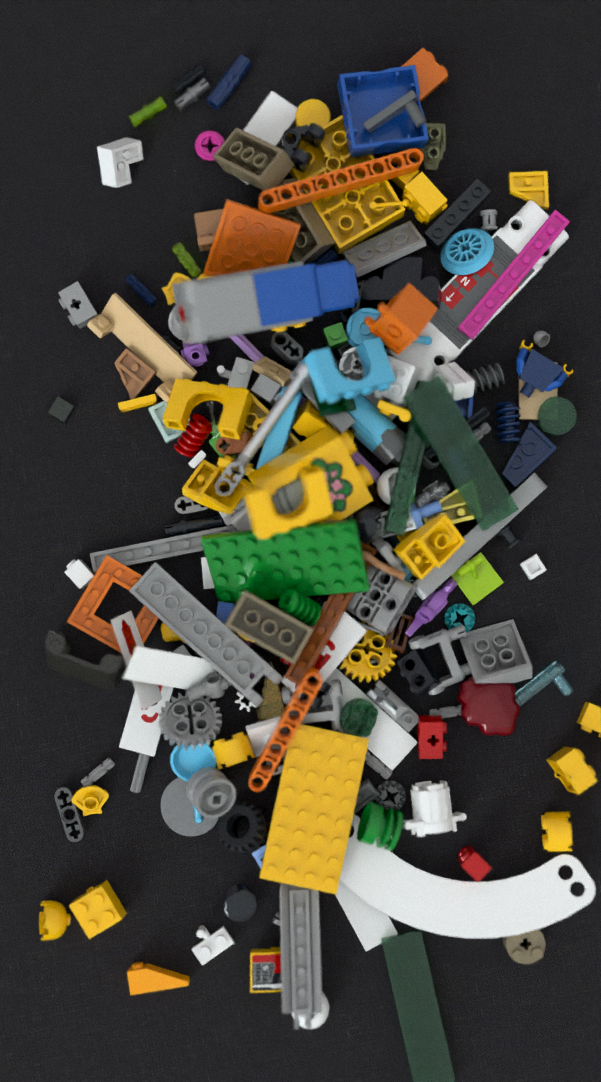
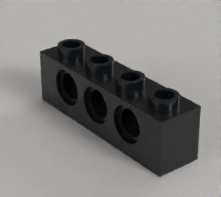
M476 179L424 233L423 238L426 243L437 251L488 199L491 191L479 179Z

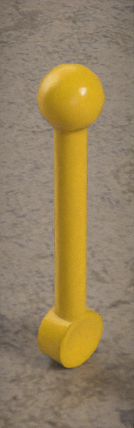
M404 199L403 201L387 203L372 201L369 204V208L375 210L377 207L398 205L407 207L409 200Z

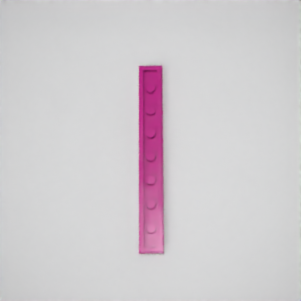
M554 210L459 325L458 329L473 340L570 221L557 210Z

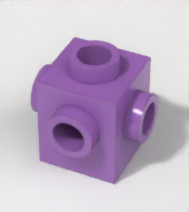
M183 343L184 349L180 350L182 357L191 366L198 367L207 361L206 355L209 354L206 343Z

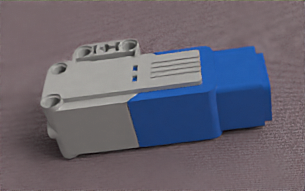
M347 260L315 265V263L304 265L302 261L172 284L176 303L174 313L176 321L180 324L183 343L205 342L313 321V317L324 315V312L351 308L355 306L356 302H359L355 268L353 263L348 264Z

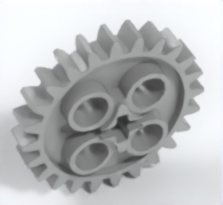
M178 693L177 699L172 696L171 702H165V707H161V714H159V727H161V734H164V739H170V745L176 742L178 749L184 745L186 751L189 746H192L194 751L196 745H199L202 749L204 742L210 745V739L215 740L216 734L220 733L219 727H222L220 707H216V701L210 703L209 696L205 699L200 697L190 702L186 693L185 696ZM188 706H190L191 708V718L194 732L193 735L190 734V725L187 710Z

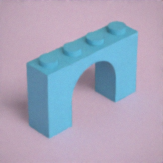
M380 337L364 340L356 347L363 367V378L360 381L346 379L339 373L329 348L311 351L305 358V362L320 403L328 401L330 404L338 401L339 398L345 397L347 400L354 398L357 394L362 393L365 396L373 393L375 390L383 392L391 388L390 385L396 379Z

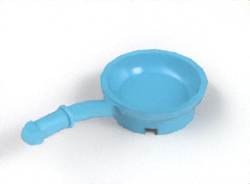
M362 308L351 315L346 325V336L352 347H357L364 340L377 338L368 330L370 327L365 324L364 319L370 316L376 320L381 313L379 310ZM419 335L414 342L430 345L432 339L429 336Z
M205 742L202 749L199 745H196L194 751L192 746H189L186 751L184 745H182L179 749L175 746L171 753L170 764L173 772L186 782L189 781L195 772L202 768H216L214 752L211 745H207ZM193 805L194 820L196 823H201L203 816Z

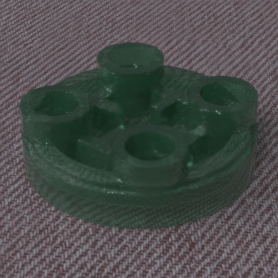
M552 397L542 403L537 413V419L540 427L546 433L558 436L569 432L574 427L577 420V412L572 402L568 399Z
M363 698L352 699L344 705L340 712V726L349 735L368 737L375 726L378 710L371 702Z

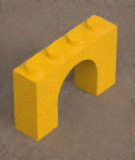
M186 378L183 380L175 379L162 418L167 428L185 431L192 410L201 402L214 400L224 405L218 424L221 437L240 440L252 403L249 390L243 387H229L225 384H210L206 381L195 382Z
M315 465L299 470L303 487V500L296 510L288 514H277L272 511L267 488L262 483L242 489L252 530L258 539H267L272 534L278 532L285 533L293 527H303L315 520H325L328 516L334 514L324 470L321 467Z

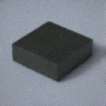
M57 397L48 413L66 423L75 406Z

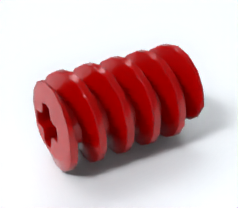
M199 414L192 416L193 419L189 420L186 430L181 433L182 437H179L177 439L178 443L174 444L175 450L187 457H195L197 455V451L200 450L201 445L204 444L205 439L213 430L211 423Z

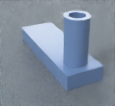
M439 500L419 508L412 502L410 503L411 509L409 510L415 522V530L423 525L421 519L443 511Z

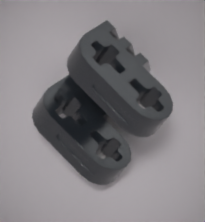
M310 123L309 126L304 125L288 129L283 133L282 149L295 164L293 168L300 172L306 171L311 157L307 152L298 147L301 140L313 147H320L326 132L319 125ZM293 138L296 142L288 144L286 139Z

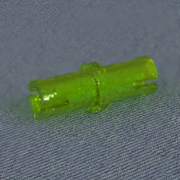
M159 97L149 105H143L141 110L132 114L129 118L136 127L148 118L152 119L153 115L167 108L162 97Z

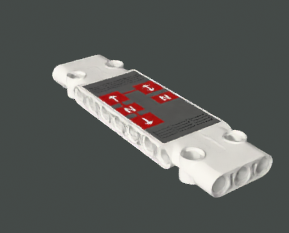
M529 200L510 218L503 228L501 227L492 236L494 252L490 261L475 273L455 275L441 289V306L420 334V336L431 337L432 343L430 345L411 343L399 355H396L388 347L385 350L386 353L393 358L421 368L422 371L418 381L427 387L434 380L437 367L434 359L441 358L444 364L447 365L452 360H455L473 341L458 329L459 325L550 216L535 202ZM511 224H518L520 229L514 230ZM565 230L561 232L547 249V256H542L480 332L569 238Z

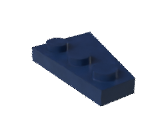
M530 422L506 465L502 476L514 488H517L557 450V447Z

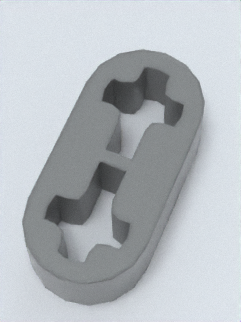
M186 496L178 498L175 502V509L180 514L201 512L207 510L208 507H201L200 504L194 505L195 501ZM183 500L185 503H192V506H187L185 511L178 507Z

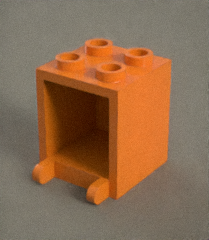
M408 283L387 305L381 303L378 306V310L381 313L376 320L367 316L364 322L370 327L368 330L377 338L380 337L387 347L396 355H399L419 337L438 308Z

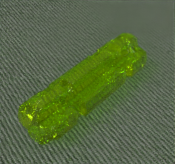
M177 243L172 247L173 252L179 255L178 259L186 270L189 269L188 273L191 277L198 276L201 270L197 265H194L195 262L189 253L184 251L185 248L182 243Z

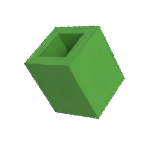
M342 322L323 329L329 349L333 350L348 344V338Z

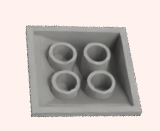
M513 619L469 631L467 636L459 638L475 683H516L532 678V665Z

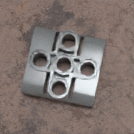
M371 564L367 571L370 590L355 592L346 611L388 635L392 632L415 593L416 586ZM390 575V581L384 584L385 577ZM380 592V598L375 601V594ZM396 601V607L390 610L391 603ZM370 609V615L365 617V611Z

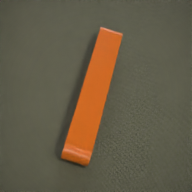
M309 668L305 671L249 774V787L253 791L259 792L266 787L321 687L322 678L318 669ZM312 675L318 677L316 682H309L307 679ZM305 692L309 696L306 699H300L298 695ZM291 710H298L299 714L291 716L289 712ZM286 726L290 728V731L283 733L280 729ZM277 743L281 747L275 750L271 748V745ZM268 760L272 764L270 766H264L262 765V762ZM255 777H260L262 781L260 783H256L253 781V779Z

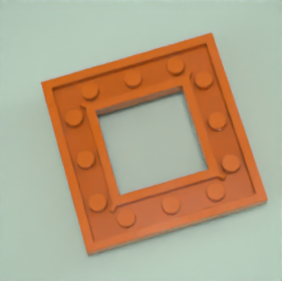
M106 555L67 619V622L122 653L112 624L94 615L113 582L130 591L143 575ZM143 605L135 618L143 644L159 619L145 605Z

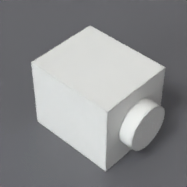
M75 559L66 566L67 570L64 572L79 589H84L94 576V572L81 559L77 561Z

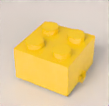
M423 172L418 174L404 187L402 199L409 200V205L406 208H411L416 213V219L420 223L424 222L426 226L448 207L446 204L447 199Z
M564 746L546 759L555 772L554 776L560 779L568 792L579 795L597 782L595 771L590 765H586L583 760L585 757L579 749L576 750L575 748Z
M107 880L96 887L88 888L86 893L74 899L69 905L89 939L119 922L127 914Z

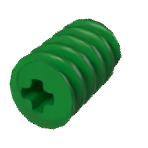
M294 589L286 590L280 597L279 607L283 609L284 613L295 617L308 626H313L319 620L321 615L319 603Z

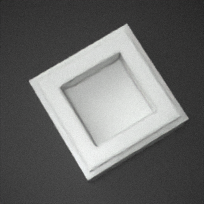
M201 450L188 464L195 468L206 457V454Z
M537 554L520 563L529 580L547 570Z

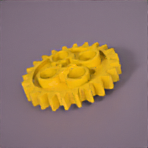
M364 628L367 631L361 637L362 643H356L353 650L341 661L342 665L339 669L346 668L345 675L352 673V680L358 676L359 682L366 678L367 683H369L372 677L376 682L378 675L384 678L385 672L389 673L391 671L390 667H393L395 664L392 660H395L397 655L393 654L395 651L391 650L392 648L384 647L388 635L382 637L379 633ZM372 641H378L381 647H375ZM351 655H356L359 658V662L352 661ZM369 659H375L378 666L371 665Z

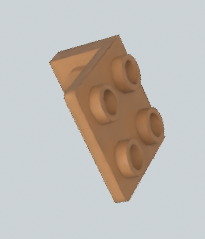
M223 209L194 214L200 251L211 249Z

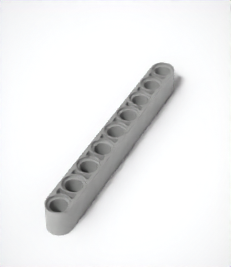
M534 472L463 536L466 542L440 568L434 567L422 580L417 578L412 583L416 586L415 593L423 601L448 579L547 488V485Z

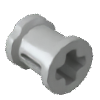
M488 209L480 212L483 222L481 230L487 233L498 231L496 226L497 210Z

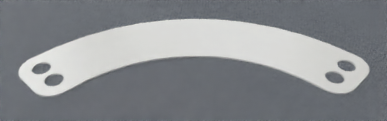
M355 814L351 823L354 827V834L348 838L340 880L351 891L393 919L421 930L461 938H498L519 935L544 928L585 907L595 896V884L578 859L567 854L556 856L529 872L502 880L467 882L432 875L401 860L391 851L385 850L384 847L378 848L376 841L372 845L359 842L357 840V831L360 818ZM563 865H568L573 870V875L568 880H563L558 875V870ZM581 882L584 885L585 891L582 896L576 897L571 894L570 886L572 883Z

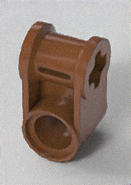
M242 433L240 440L221 437L216 442V449L222 455H240L253 435L252 433ZM225 442L230 445V447H227V451L222 448V446H225Z

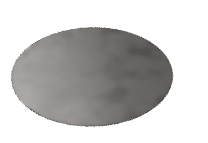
M178 777L163 792L161 798L162 817L165 823L180 835H202L212 829L219 819L218 817L206 818L203 816L201 823L195 822L193 804L186 795L188 782Z

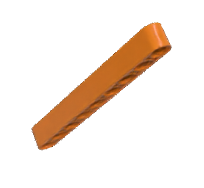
M412 148L268 189L260 194L258 209L263 213L270 214L410 174L419 169L424 156L422 151ZM409 158H414L417 163L411 162ZM396 163L399 168H395L391 164ZM377 168L381 173H376L373 169ZM359 173L363 178H357L355 174ZM336 179H343L345 183L341 184ZM324 184L327 188L322 189L318 185ZM306 189L309 193L302 194L300 190ZM287 194L290 196V199H283L281 195ZM263 200H270L272 204L266 205L263 203Z

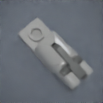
M378 680L375 683V689L372 690L370 688L367 695L407 732H410L418 723V715L384 683Z

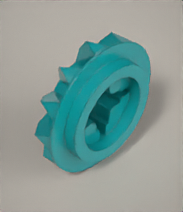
M461 603L450 606L444 617L447 628L450 630L461 625L460 622L453 624L455 619H457V611L459 615L467 614L463 619L464 631L466 633L474 627L476 619L474 611L468 605Z

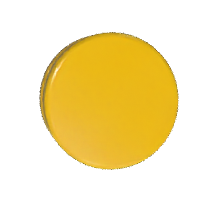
M317 99L304 101L296 111V127L309 126L310 123H315L320 127L330 122L331 117L329 108L324 102Z

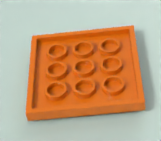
M226 199L203 273L216 277L285 265L289 261L301 224L271 213L266 214L259 209Z

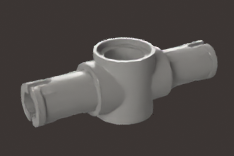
M210 673L205 677V681L201 682V685L186 690V695L190 702L203 696L220 698L224 695L225 689H228V686L232 684L221 674Z

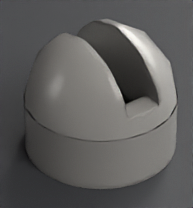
M537 331L533 336V340L539 347H544L549 343L550 335L545 331Z

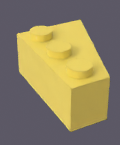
M473 479L439 500L443 511L421 520L424 525L444 513L454 525L482 517Z

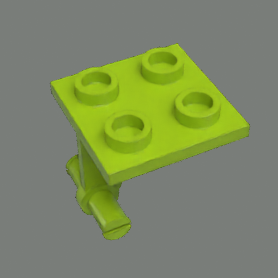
M481 552L468 560L451 575L472 605H475L504 583Z

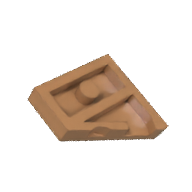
M127 348L114 363L129 393L130 399L137 398L156 374L153 369Z

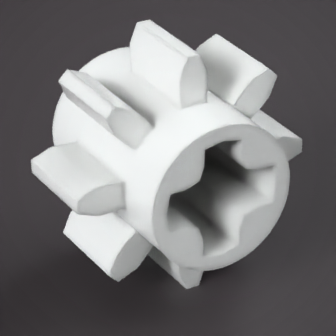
M237 692L240 699L236 700L235 703L241 704L239 710L245 707L250 712L251 706L256 707L251 701L249 705H246V702H242L245 696Z

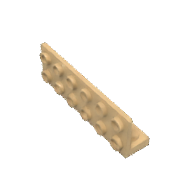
M117 293L111 296L102 313L89 320L87 324L99 338L113 332L140 360L153 369L156 375L164 382L157 387L155 392L166 403H168L175 379L183 380L186 378L193 380L197 374V371Z

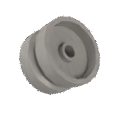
M206 767L195 772L189 779L186 786V795L201 815L206 818H217L231 809L236 799V790L222 771L214 767Z

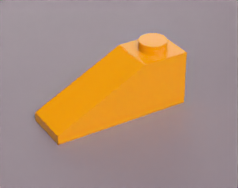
M133 963L127 971L130 995L189 986L190 976L149 963Z

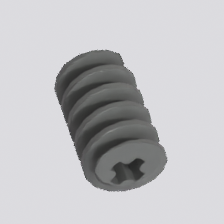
M494 363L493 368L491 365H487L486 370L483 367H480L479 371L472 369L471 374L469 371H465L475 381V394L477 393V387H480L483 392L485 385L489 389H492V383L498 388L499 381H502L505 385L503 371L498 363Z

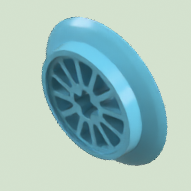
M477 228L461 230L452 235L443 245L440 255L441 263L452 274L468 275L475 273L490 261L494 252V242L492 237L484 230Z

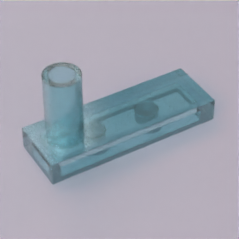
M555 661L515 693L514 700L521 706L552 681L564 696L571 694L574 689L562 675L566 670Z

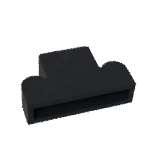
M403 256L384 265L382 280L378 276L366 278L363 284L362 301L365 307L378 308L381 303L387 305L402 288L410 283L432 304L440 308L442 291L437 278L434 276L425 277V265L421 257Z

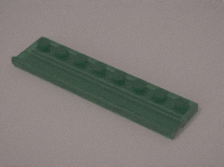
M440 376L433 378L403 397L405 404L482 531L489 529V527L519 510Z
M421 929L381 938L413 1081L456 1082Z

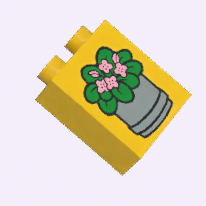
M327 426L247 475L252 485L262 483L267 488L272 511L277 514H288L299 507L303 500V487L299 470L315 465L324 470L334 513L325 520H343L373 501L367 489L368 486L374 483L370 473L362 463L355 466L350 457L357 452L352 439L345 431L338 435ZM315 520L309 522V524L324 523L325 520Z

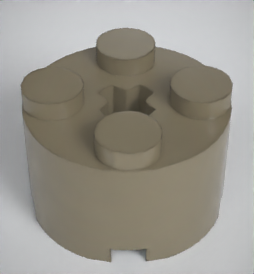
M539 929L519 935L503 937V944L514 961L521 964H531L543 957L546 944L545 938ZM526 938L527 941L525 942V944H521L523 942V939Z

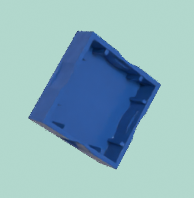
M415 65L388 68L378 72L363 71L339 75L337 87L350 158L405 151L412 148H425L429 139L426 123L416 127L407 110H404L371 134L363 124L411 90L415 92L419 100L416 104L424 115L420 104V88Z

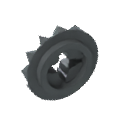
M389 780L377 787L380 795L375 800L377 804L383 806L384 810L392 808L395 811L404 805L406 793L401 784ZM386 789L390 793H396L394 796L395 803L391 802L390 799L383 801L387 797Z

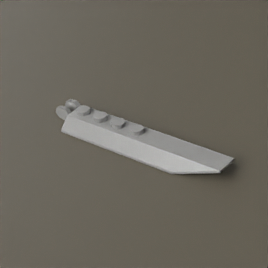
M281 883L282 1014L294 1013V1029H299L300 1020L298 1013H306V1027L311 1029V1013H322L319 891Z

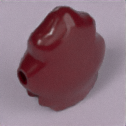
M473 676L460 684V691L457 697L462 705L461 716L465 723L478 726L484 735H511L515 730L516 719L520 713V706L514 700L515 686L512 683H475Z

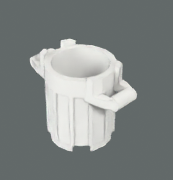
M440 780V784L423 781L411 785L413 819L403 820L402 828L412 829V835L417 834V837H425V834L443 833L451 830L455 832L457 831L456 821L466 820V814L461 812L452 813L450 789L447 781Z

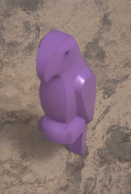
M453 578L446 580L441 588L434 590L423 601L415 614L414 621L405 634L411 637L422 624L430 622L448 603V595L458 584Z

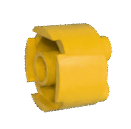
M241 732L232 735V740L225 741V738L213 742L214 746L211 748L214 752L218 770L222 769L221 765L223 764L226 767H230L247 761V756L251 755V758H255L248 735H244Z
M569 811L545 812V815H541V825L543 830L546 831V834H542V844L548 852L572 851L570 846L572 845L571 823L566 818L570 817Z

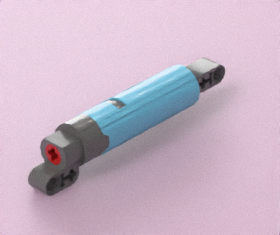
M285 331L273 334L270 344L271 348L287 364L292 366L298 365L299 362L306 364L303 348ZM282 339L285 343L279 345L275 340ZM362 393L357 394L353 398L357 410L349 411L348 413L356 422L348 430L386 466L391 462L396 468H405L408 472L417 461L427 469H435L442 462L443 455L441 452L435 455L436 463H432L423 455L424 450L432 445L426 437L418 435L411 440L385 414L380 413V410ZM418 443L422 445L420 448H416Z

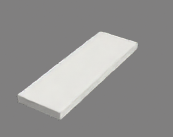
M335 668L325 682L331 685V680L340 679L344 728L352 735L369 738L367 748L393 771L418 742L353 682L346 678L342 672ZM330 688L326 696L322 697L324 701L321 706L332 705L330 694L332 688Z

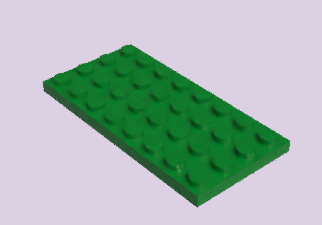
M356 520L309 524L303 527L297 526L285 533L278 532L272 534L267 539H258L253 530L202 535L201 538L217 598L220 602L236 603L243 590L261 600L280 599L282 594L288 589H294L305 596L370 590Z

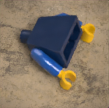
M525 340L522 341L516 359V372L520 375L519 379L525 382L520 390V393L530 398L535 389L540 392L552 391L560 387L567 377L573 373V369L570 372L566 371L565 367L567 364L561 367L531 349L533 343L526 347L524 345Z

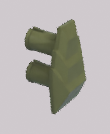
M426 123L429 139L425 148L419 150L422 151L424 156L425 170H437L439 162L443 158V152L446 151L445 124Z

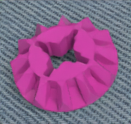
M215 131L201 133L195 142L197 155L203 160L210 162L215 160L213 155L225 142L223 137ZM209 140H211L213 146H216L212 148L211 153L208 148H205V146L209 145Z

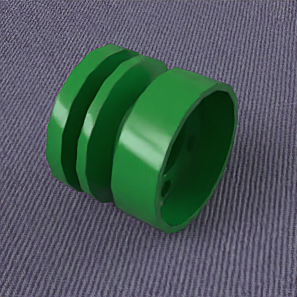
M368 802L360 818L357 840L369 845L376 841L378 848L384 847L385 850L392 851L401 833L403 823L402 812L398 810L393 811L392 808H387L384 812L382 805Z

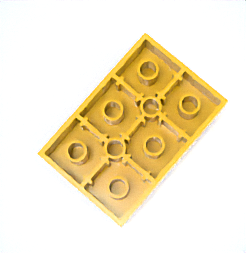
M341 115L322 126L326 133L319 148L313 147L301 140L298 148L310 155V164L305 172H300L295 168H292L289 172L293 178H297L300 181L374 160L373 155L350 158L343 116ZM373 169L376 173H381L379 169ZM355 174L357 178H363L361 174ZM336 179L341 184L345 183L343 179ZM388 180L311 202L334 239V247L338 254L404 216L405 208L403 205L377 207L375 210L369 208V204L372 201L376 203L400 201ZM324 184L318 185L322 189L327 188Z

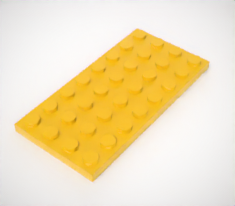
M304 724L299 725L286 750L260 878L337 894L369 738Z

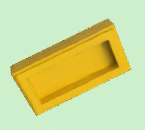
M156 394L119 402L118 406L120 411L126 412L158 404L159 402Z

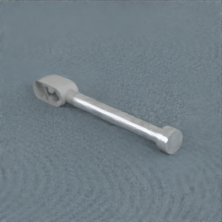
M299 362L296 366L294 378L236 461L228 465L217 481L215 489L219 495L227 496L233 491L244 475V468L306 380L311 381L309 370L304 364ZM238 465L240 466L239 471L241 474H236L233 477L236 480L233 484L230 479L224 478L226 474L230 476L232 473L230 468ZM222 481L230 484V490L226 493L219 490V484Z

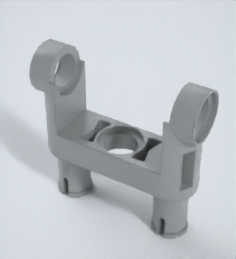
M463 624L450 630L442 629L427 636H417L408 641L411 649H423L436 643L440 647L449 674L439 678L442 683L428 693L429 695L438 694L444 691L445 687L465 679V676L472 674L468 663L461 666L457 663L451 647V641L467 636Z
M340 679L331 680L332 691L330 694L332 705L320 706L319 710L313 707L308 708L300 724L305 725V723L330 720L333 731L345 733L342 720L344 718V709L341 698L342 686ZM284 686L282 687V699L287 706L293 692L289 687ZM291 710L289 714L291 716H297L299 714V711Z

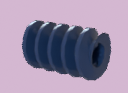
M515 402L497 403L496 407L501 409L497 410L496 414L501 417L497 418L496 421L501 424L496 428L502 431L497 433V437L502 439L497 442L510 443L521 440V437L516 436L517 433L521 432L520 429L516 428L521 422L515 421L516 418L521 417L520 414L515 413L521 407L516 406Z

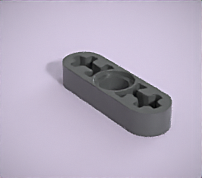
M63 786L55 792V801L67 838L71 842H78L85 835L84 825L79 809L75 804L72 803V805L62 808V805L65 804L64 798L59 797L62 791L69 794L66 798L67 804L72 802L71 800L74 795L71 788ZM66 809L74 810L75 817L73 819L65 817ZM76 820L78 821V823L74 824L75 829L80 830L78 837H76L75 835H71V832L73 831V826H68V824L73 823Z

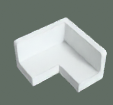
M123 138L98 146L97 150L103 185L118 188L130 184L129 164L143 160L141 140Z

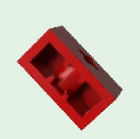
M418 715L419 759H443V752H446V740H443V734H446L447 726L446 722H443L441 715Z
M471 845L463 847L457 854V860L460 865L477 882L492 869L488 862Z

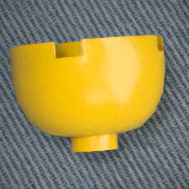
M51 900L42 901L40 907L44 906V911L39 912V934H44V936L40 939L42 941L55 940L64 934L66 926H70L71 917L70 914L66 913V908L62 903Z

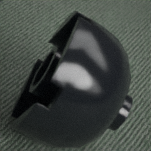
M367 504L348 516L347 521L356 520L360 542L368 544V541L370 542L378 525L376 516L380 517L381 508Z

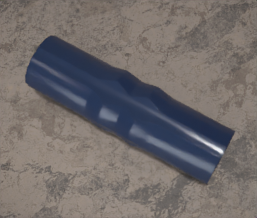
M244 55L237 57L206 101L214 109L219 110L252 66L251 61Z

